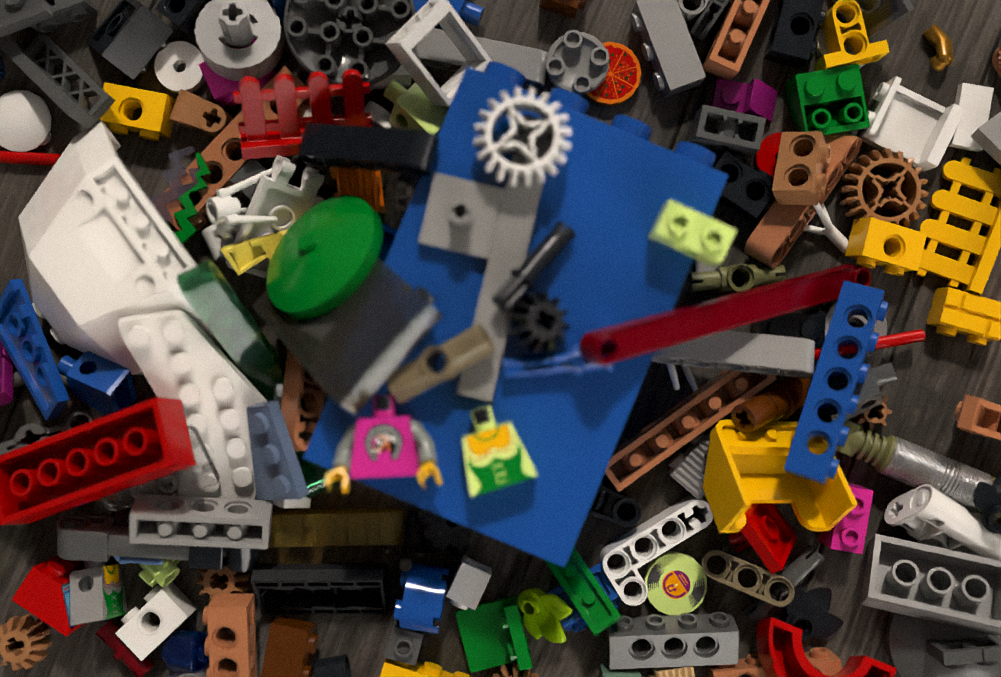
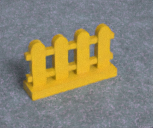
M963 157L960 162L955 160L947 162L941 169L942 177L952 182L949 191L937 190L930 196V205L934 209L939 210L940 214L937 220L926 219L918 227V231L927 234L926 239L929 241L926 249L923 250L919 270L915 275L925 277L928 272L949 280L947 285L949 287L957 288L958 284L963 285L961 291L981 295L1001 248V169L994 168L992 172L969 165L971 159ZM961 185L983 192L981 202L958 195ZM993 196L998 197L995 206L990 205ZM949 215L971 221L972 224L969 231L946 224ZM982 225L986 226L983 236L978 235ZM938 243L961 251L958 260L935 253ZM970 254L974 255L972 264L968 265L967 262Z

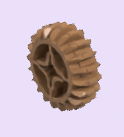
M885 149L881 151V154L878 150H873L869 152L868 156L862 155L858 157L857 163H852L848 167L850 174H845L841 178L847 186L839 188L838 191L841 194L847 195L846 199L840 201L842 206L849 205L850 210L846 211L845 216L855 215V219H858L856 223L860 221V218L873 217L906 228L910 227V221L918 220L920 217L917 210H922L927 206L920 200V198L927 197L929 194L926 190H921V186L928 181L918 177L923 168L917 167L913 169L911 166L915 158L910 157L903 161V152L898 151L892 155L891 149ZM882 168L892 172V174L883 178L878 174L873 175L870 170ZM901 184L903 186L904 195L901 192ZM862 188L865 190L867 195L866 201H864ZM884 206L888 210L893 209L897 213L892 217H884L876 214L874 211Z

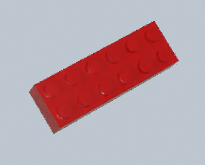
M155 397L0 455V526L32 523L196 465L182 401L180 399Z

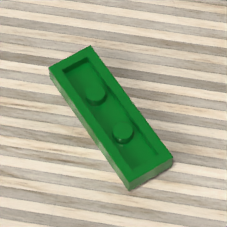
M575 547L572 549L565 568L545 560L595 636L622 618Z

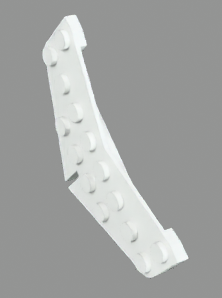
M174 309L120 317L118 325L121 337L156 396L180 399L182 401L196 465L181 470L179 496L254 500L256 489L246 407L268 401L185 311Z

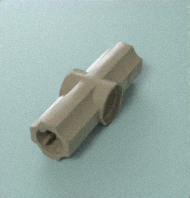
M478 323L439 346L427 348L420 357L386 376V384L398 403L403 404L443 381L453 380L462 370L495 353L494 344L484 327ZM443 355L446 359V366L442 372L438 373L435 369V362L439 356Z

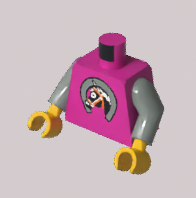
M392 394L374 395L373 416L360 417L355 424L348 427L337 447L332 470L326 476V486L329 492L334 481H343V494L349 490L347 476L349 473L350 479L417 475L418 481L424 490H426L425 479L429 476H435L438 487L442 484V478L437 468L434 441L420 422L412 420L411 415H395V402Z

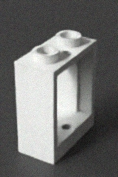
M429 0L385 43L434 106L451 105L467 66L484 73L488 62L492 61L448 0ZM438 23L466 59V62L441 88L411 51Z

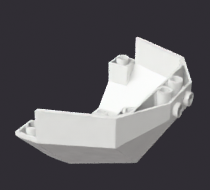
M99 119L90 130L86 128L73 137L18 217L33 299L32 305L35 313L42 319L46 318L52 327L50 329L51 335L61 345L66 343L68 346L83 353L90 351L131 370L132 375L144 374L121 337L118 325L120 317L174 309L182 310L190 315L222 352L234 350L233 344L254 329L237 304L229 301L197 266L120 160L116 150L122 146L103 120Z

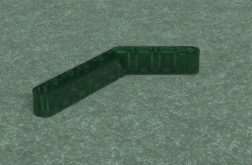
M208 260L178 274L177 282L182 293L244 376L267 401L278 400L281 408L286 364L214 262ZM301 398L300 403L302 409L304 410L305 402L303 398ZM298 451L295 453L309 491L306 497L312 498L327 491L326 476L331 470L303 459L306 451ZM339 480L334 481L331 488L339 485Z

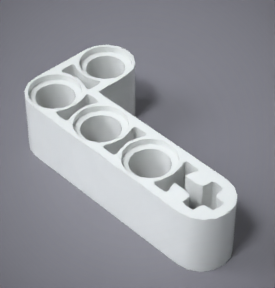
M693 495L687 496L609 543L601 550L599 560L604 572L625 604L637 606L642 604L647 598L648 589L637 570L639 567L696 534L712 522L713 514L708 502L704 499L698 500ZM696 505L700 508V516L697 518L692 515L694 513L692 508ZM679 514L685 517L684 520L688 523L687 525L678 517ZM668 521H675V531L670 535L662 534L663 525ZM642 537L648 538L650 544L646 550L637 551L634 549L638 539ZM619 554L623 556V561L618 567L607 565L611 555ZM629 582L639 583L638 590L633 594L624 593V587Z

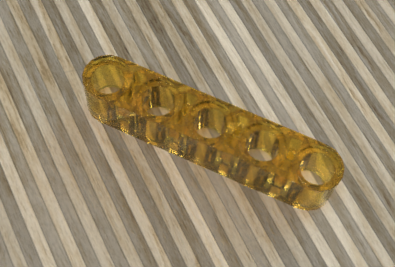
M367 508L272 511V528L268 547L399 544L404 542L403 509Z

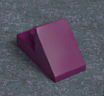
M717 78L714 83L710 106L766 118V123H771L777 91L756 78H753L749 84Z

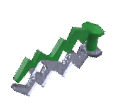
M192 146L168 154L175 169L162 172L168 180L171 189L168 192L149 197L165 222L173 221L166 204L179 200L185 207L184 210L173 213L182 228L181 231L174 232L182 245L197 232V229L189 221L190 218L198 215L190 196L192 193L208 188L202 177L211 174L203 156L197 152L195 155L199 168L188 169L194 182L183 185L180 178L188 175L180 159L195 152V148Z

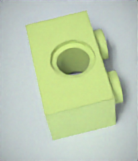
M669 199L662 205L648 238L714 267L722 264L737 230Z

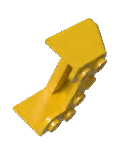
M723 419L716 424L710 433L703 490L719 533L739 532L746 524L744 512L751 504L791 503L799 523L810 531H830L858 504L840 465H838L835 478H827L826 485L785 472L784 466L798 422L774 421L750 433H744L735 427L732 419ZM815 438L810 441L808 449L811 453L820 455L826 452L828 443L824 439Z

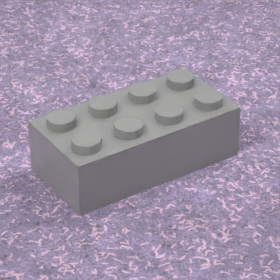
M875 534L868 543L861 605L998 636L1001 634V561Z

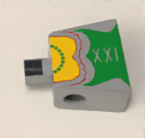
M84 560L85 569L70 573L71 626L106 620L128 613L119 564L105 566V562Z

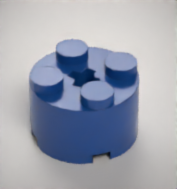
M412 562L410 567L403 566L400 586L405 590L403 600L397 599L393 618L396 621H400V628L433 634L439 633L440 628L434 626L435 620L441 621L447 590L446 581L442 580V576L449 577L448 568Z

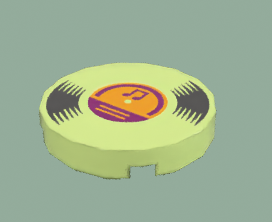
M666 552L654 558L647 566L644 582L648 589L647 598L658 611L667 615H680L694 611L703 602L707 592V577L702 566L692 556L681 552Z

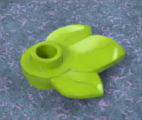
M538 588L524 590L518 597V604L524 613L523 622L527 631L537 640L544 636L550 642L564 643L566 636L559 620L568 617L573 610L554 594H545Z

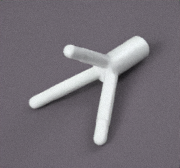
M818 202V206H813L824 228L807 225L804 231L825 235L842 253H845L848 239L832 224L824 203L820 205Z

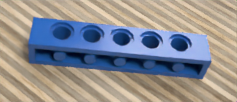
M849 281L843 282L784 466L785 472L826 485L827 478H835L840 460L834 458L837 446H845L850 428L845 427L844 424L848 414H855L860 396L854 395L858 382L864 384L870 366L865 364L864 360L867 351L874 353L879 338V333L874 332L877 320L884 321L889 302L883 301L885 290ZM854 315H861L866 318L867 324L861 328H855L848 323V320ZM849 345L856 348L858 353L852 359H844L838 354L839 349ZM835 376H841L847 380L848 385L841 391H835L829 387L828 382ZM832 407L838 412V417L833 422L826 423L819 419L818 414L821 409ZM815 438L824 439L828 443V449L820 455L811 453L808 449L811 440Z

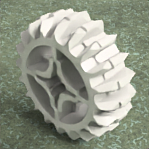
M520 87L514 88V98L511 99L506 91L500 92L501 104L492 98L488 100V106L492 113L486 110H480L479 118L487 124L477 123L474 125V131L484 135L473 139L475 147L484 148L477 153V158L479 161L491 159L486 164L485 171L490 173L498 167L499 171L497 172L496 180L499 182L504 180L506 174H510V186H516L517 177H524L525 187H530L531 176L535 175L537 181L542 184L545 182L543 170L555 176L558 170L552 162L564 165L567 160L559 151L566 152L571 150L572 144L563 139L572 135V129L560 126L568 122L569 117L567 114L555 116L561 104L556 101L548 107L549 94L546 92L537 100L535 99V88L533 87L528 90V97H521ZM517 111L533 112L545 121L527 122ZM507 116L511 129L505 136L501 137L500 142L493 144L492 136L494 129L499 121ZM517 126L520 131H525V134L527 132L530 133L528 149L526 144L522 145L520 141L518 143L515 142L517 139ZM551 131L553 136L552 147L539 160L536 154L535 143L544 138L545 133ZM503 152L505 155L512 152L519 153L529 165L510 163L499 154Z

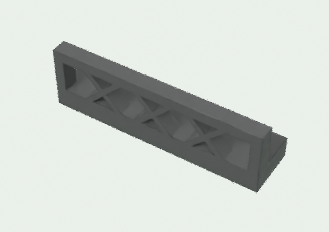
M42 32L38 34L25 50L10 39L0 47L68 116L89 130L115 102L101 86ZM47 45L46 58L36 60L35 57ZM63 63V73L54 75L55 65ZM81 79L80 89L70 92L71 81ZM99 95L101 98L88 111V98Z

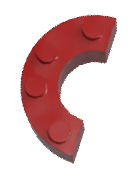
M773 617L759 619L756 634L757 651L760 663L767 677H894L897 668L866 655L849 656L844 668L832 676L824 675L815 669L805 656L802 646V629Z

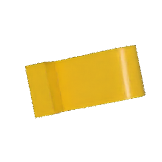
M839 0L826 12L822 28L829 54H825L814 63L815 71L858 63L860 66L879 61L890 52L887 40L869 44L861 8L855 0ZM836 13L843 14L846 23L840 22L836 17ZM844 43L852 46L854 50L853 55L845 51Z

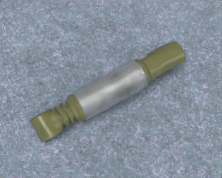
M848 420L845 421L844 426L850 428L845 446H837V452L850 457L854 455L855 459L858 460L862 458V461L865 463L870 461V465L874 466L876 472L903 482V484L906 483V485L915 488L924 484L931 485L968 510L981 514V511L974 505V490L980 481L992 485L996 479L995 477L973 467L971 468L964 463L951 460L946 456H942V454L920 447V445L917 446V444L898 438V436L880 437L878 433L872 434V431L868 429L864 431V428ZM1001 512L995 515L997 519L1001 517Z

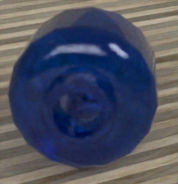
M178 629L171 636H168L162 647V659L167 667L176 672H200L205 664L209 663V656H205L204 653L205 640L208 635L199 630Z

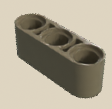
M710 551L705 554L702 560L703 571L712 580L770 605L783 607L791 603L794 598V587L785 577L775 573L771 574L766 569L723 551ZM713 557L723 558L726 562L725 571L718 575L712 574L708 569L710 559ZM748 569L755 572L757 575L755 586L745 588L740 585L738 576L741 571ZM779 582L788 588L789 593L786 600L779 602L772 599L769 593L772 584Z

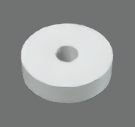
M175 41L169 43L165 49L157 54L154 64L155 74L160 83L170 91L179 94L182 89L193 93L201 88L206 81L198 65L204 62L201 52L194 45L184 41ZM182 63H185V70L183 72H178V66Z

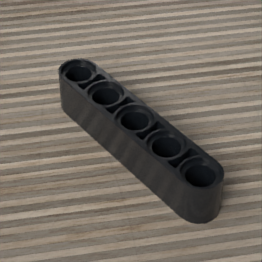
M307 123L297 157L302 161L318 166L431 175L440 138L432 133L417 129Z

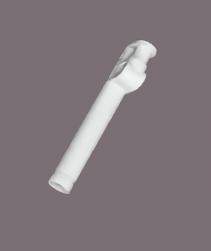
M920 485L896 497L888 504L885 510L884 519L886 523L891 526L900 525L905 528L908 535L916 539L917 543L949 550L964 545L981 557L1001 561V534L989 532L982 525L978 515L931 485Z

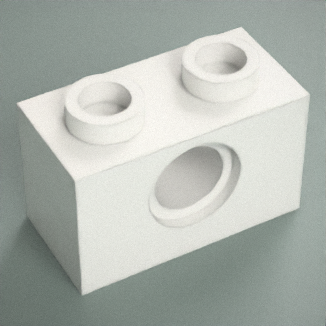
M173 582L164 588L157 585L144 597L147 603L140 610L136 606L121 619L124 625L115 633L141 661L198 609ZM150 612L158 615L160 624H155L151 621Z

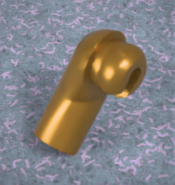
M935 23L923 35L936 49L937 53L930 59V65L937 72H941L946 66L950 67L954 61L953 43Z

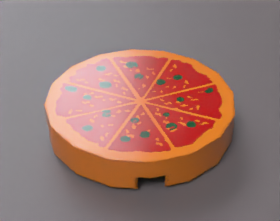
M605 42L602 44L609 52V70L605 80L596 90L587 93L586 96L597 105L611 107L621 105L632 97L640 83L641 68L639 60L632 50L620 43Z

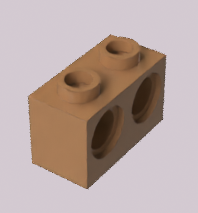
M822 131L782 132L772 185V193L778 205L818 206L819 194L824 193L826 189V175L823 174L824 164H829L831 159V146L826 144ZM811 151L807 156L800 157L803 153ZM806 180L803 185L795 186L799 181Z

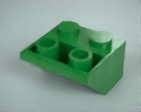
M859 63L796 74L784 84L789 114L800 132L822 131L823 136L870 127Z

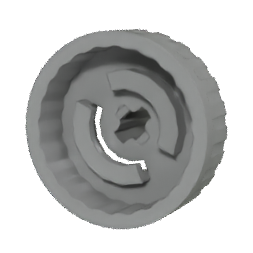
M212 0L205 5L196 19L195 36L202 57L208 67L223 78L240 81L243 77L252 76L258 79L272 71L283 55L284 35L280 19L275 9L266 0ZM254 38H257L252 45L242 49L230 48L226 45L225 42L220 41L221 39H224L231 46L243 47L251 43Z

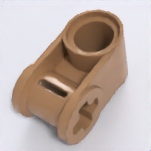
M182 89L169 116V120L194 131H200L215 138L234 119L231 114L219 105ZM215 120H221L219 124L213 123Z

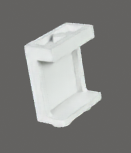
M895 76L886 83L882 82L875 91L873 99L876 102L872 110L867 111L870 127L862 129L859 138L881 151L891 149L892 155L898 151L903 152V161L910 157L915 158L912 166L915 168L921 167L924 172L938 167L966 109L955 103L945 108L901 86L902 78Z

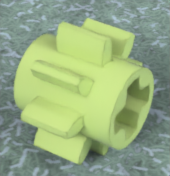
M162 559V565L139 564L143 570L138 575L152 588L157 583L161 587H165L178 576L180 569L176 565L180 561Z

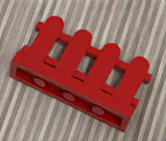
M355 69L346 70L342 75V84L329 85L327 75L320 71L309 75L308 86L295 87L293 78L288 74H279L275 77L274 89L262 90L259 81L255 77H243L239 82V91H233L234 103H241L244 122H238L243 160L276 157L277 155H297L307 123L372 127L371 112L365 113L364 94H370L369 82H363L360 72ZM330 96H343L345 114L332 115ZM310 98L312 117L299 118L296 99ZM276 100L278 119L265 120L262 101Z

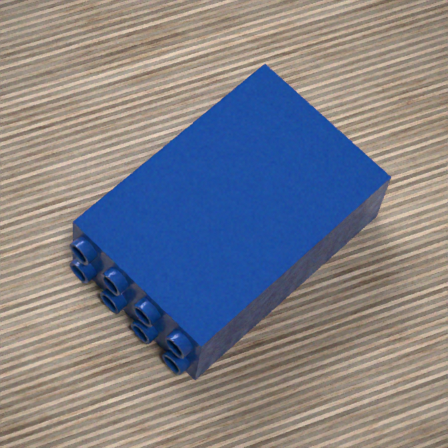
M495 61L488 62L484 73L469 66L466 67L438 134L440 143L431 175H421L303 459L332 470L337 447L348 427L355 424L360 417L373 416L374 395L391 394L386 384V376L420 357L427 348L439 346L473 326L488 260L419 244L418 241L435 173L505 189L509 174H506L504 180L499 182L496 180V175L499 171L498 167L490 173L485 171V166L491 159L479 161L477 158V153L484 148L475 147L473 139L484 135L476 133L474 125L477 123L487 124L479 118L480 110H486L492 113L488 106V100L492 98L501 104L500 92L506 91L511 99L514 98V88L520 87L521 97H528V91L522 89L526 77L516 69ZM552 88L547 106L549 107L556 101L561 104L555 116L560 114L568 115V122L560 127L572 129V135L563 139L572 145L570 151H559L567 158L564 165L552 162L558 170L557 174L552 176L546 171L526 259L559 221L565 223L563 229L569 226L575 232L576 237L570 241L536 280L534 289L532 291L527 290L524 295L532 292L537 296L538 293L544 291L548 292L549 300L555 297L561 298L558 309L569 311L562 319L571 326L568 330L561 331L566 340L561 344H555L553 351L545 352L541 349L539 353L534 354L530 352L529 345L523 348L517 346L520 336L519 334L515 336L509 335L510 330L516 328V325L510 322L502 358L570 351V347L579 345L581 337L589 331L673 310L694 258L652 240L648 236L662 205L669 199L711 218L729 176L712 168L716 155L702 146L685 141L677 142L674 152L649 142L653 130L647 124L625 115H615L611 125L605 124L585 115L589 103L584 98L564 89ZM535 94V99L539 100L541 96ZM517 111V112L520 113L521 116H523V114H525V115H530V116L542 118V117H540L539 115H537V114H535V113H533V112H529V111ZM507 116L503 117L496 125L492 136L493 144L500 142L501 137L510 131L511 128ZM503 152L499 155L511 163L514 152L506 155ZM540 318L535 319L536 325L538 327L542 326ZM655 351L613 363V373L600 370L584 372L583 376L580 377L573 375V372L508 379L505 381L501 360L492 402L456 394L461 372L453 380L443 381L403 404L398 403L394 397L395 415H411L412 420L420 422L434 441L437 468L442 478V484L438 487L435 476H429L425 479L426 490H424L418 481L417 475L355 478L354 480L565 568ZM443 355L439 356L435 362V369L438 373L442 372L446 366V359ZM490 405L496 425L511 420L535 466L537 477L471 497L462 437L476 431L470 411Z

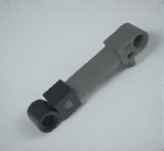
M105 513L99 516L67 515L60 518L56 524L57 555L66 560L108 562L110 556L189 561V568L222 570L225 563L228 569L235 572L251 571L258 565L259 549L129 543L130 525L117 524V518L109 517Z

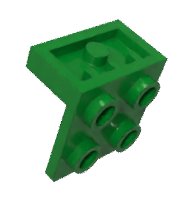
M516 595L478 604L476 610L468 607L467 610L459 609L456 611L455 615L470 672L473 673L518 661L520 671L533 668L531 652Z

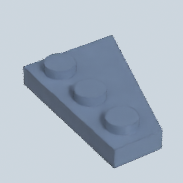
M278 400L259 402L246 407L257 500L301 499L309 494Z

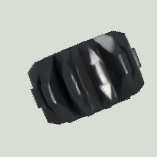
M542 291L537 296L532 292L524 295L523 301H517L513 306L516 313L509 315L507 320L516 325V328L510 330L509 335L515 336L519 334L518 347L523 348L529 345L530 352L534 354L539 353L541 349L545 352H550L554 350L555 344H561L566 340L561 331L568 330L571 325L562 319L569 311L558 309L561 298L555 297L549 300L548 292ZM540 318L542 326L538 327L535 319Z

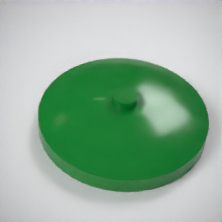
M340 195L329 198L305 212L282 237L270 260L266 285L272 303L291 317L309 319L323 315L346 301L367 278L379 255L383 238V227L378 213L365 200L354 195Z

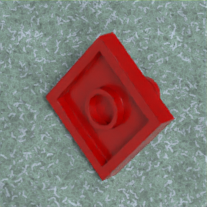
M774 503L751 504L744 512L746 515L745 526L739 532L731 533L729 541L732 546L739 543V545L734 547L737 552H742L744 549L752 546L770 573L773 574L783 569L798 537Z

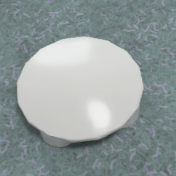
M14 90L0 97V146L13 152H27L36 149L38 146H44L50 141L51 114L43 98L25 90Z

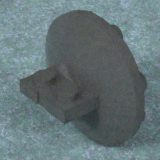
M287 0L284 10V30L292 53L308 73L323 72L328 77L329 85L342 84L343 73L346 70L355 69L360 72L362 81L369 82L371 86L391 76L402 65L385 43L416 14L413 0Z
M890 613L886 626V648L891 664L897 668L896 673L900 677H1001V634L993 636L899 613Z

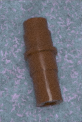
M792 377L781 382H772L763 391L733 408L731 412L733 424L741 432L750 433L767 423L789 418L797 409L804 406L812 381L808 377Z

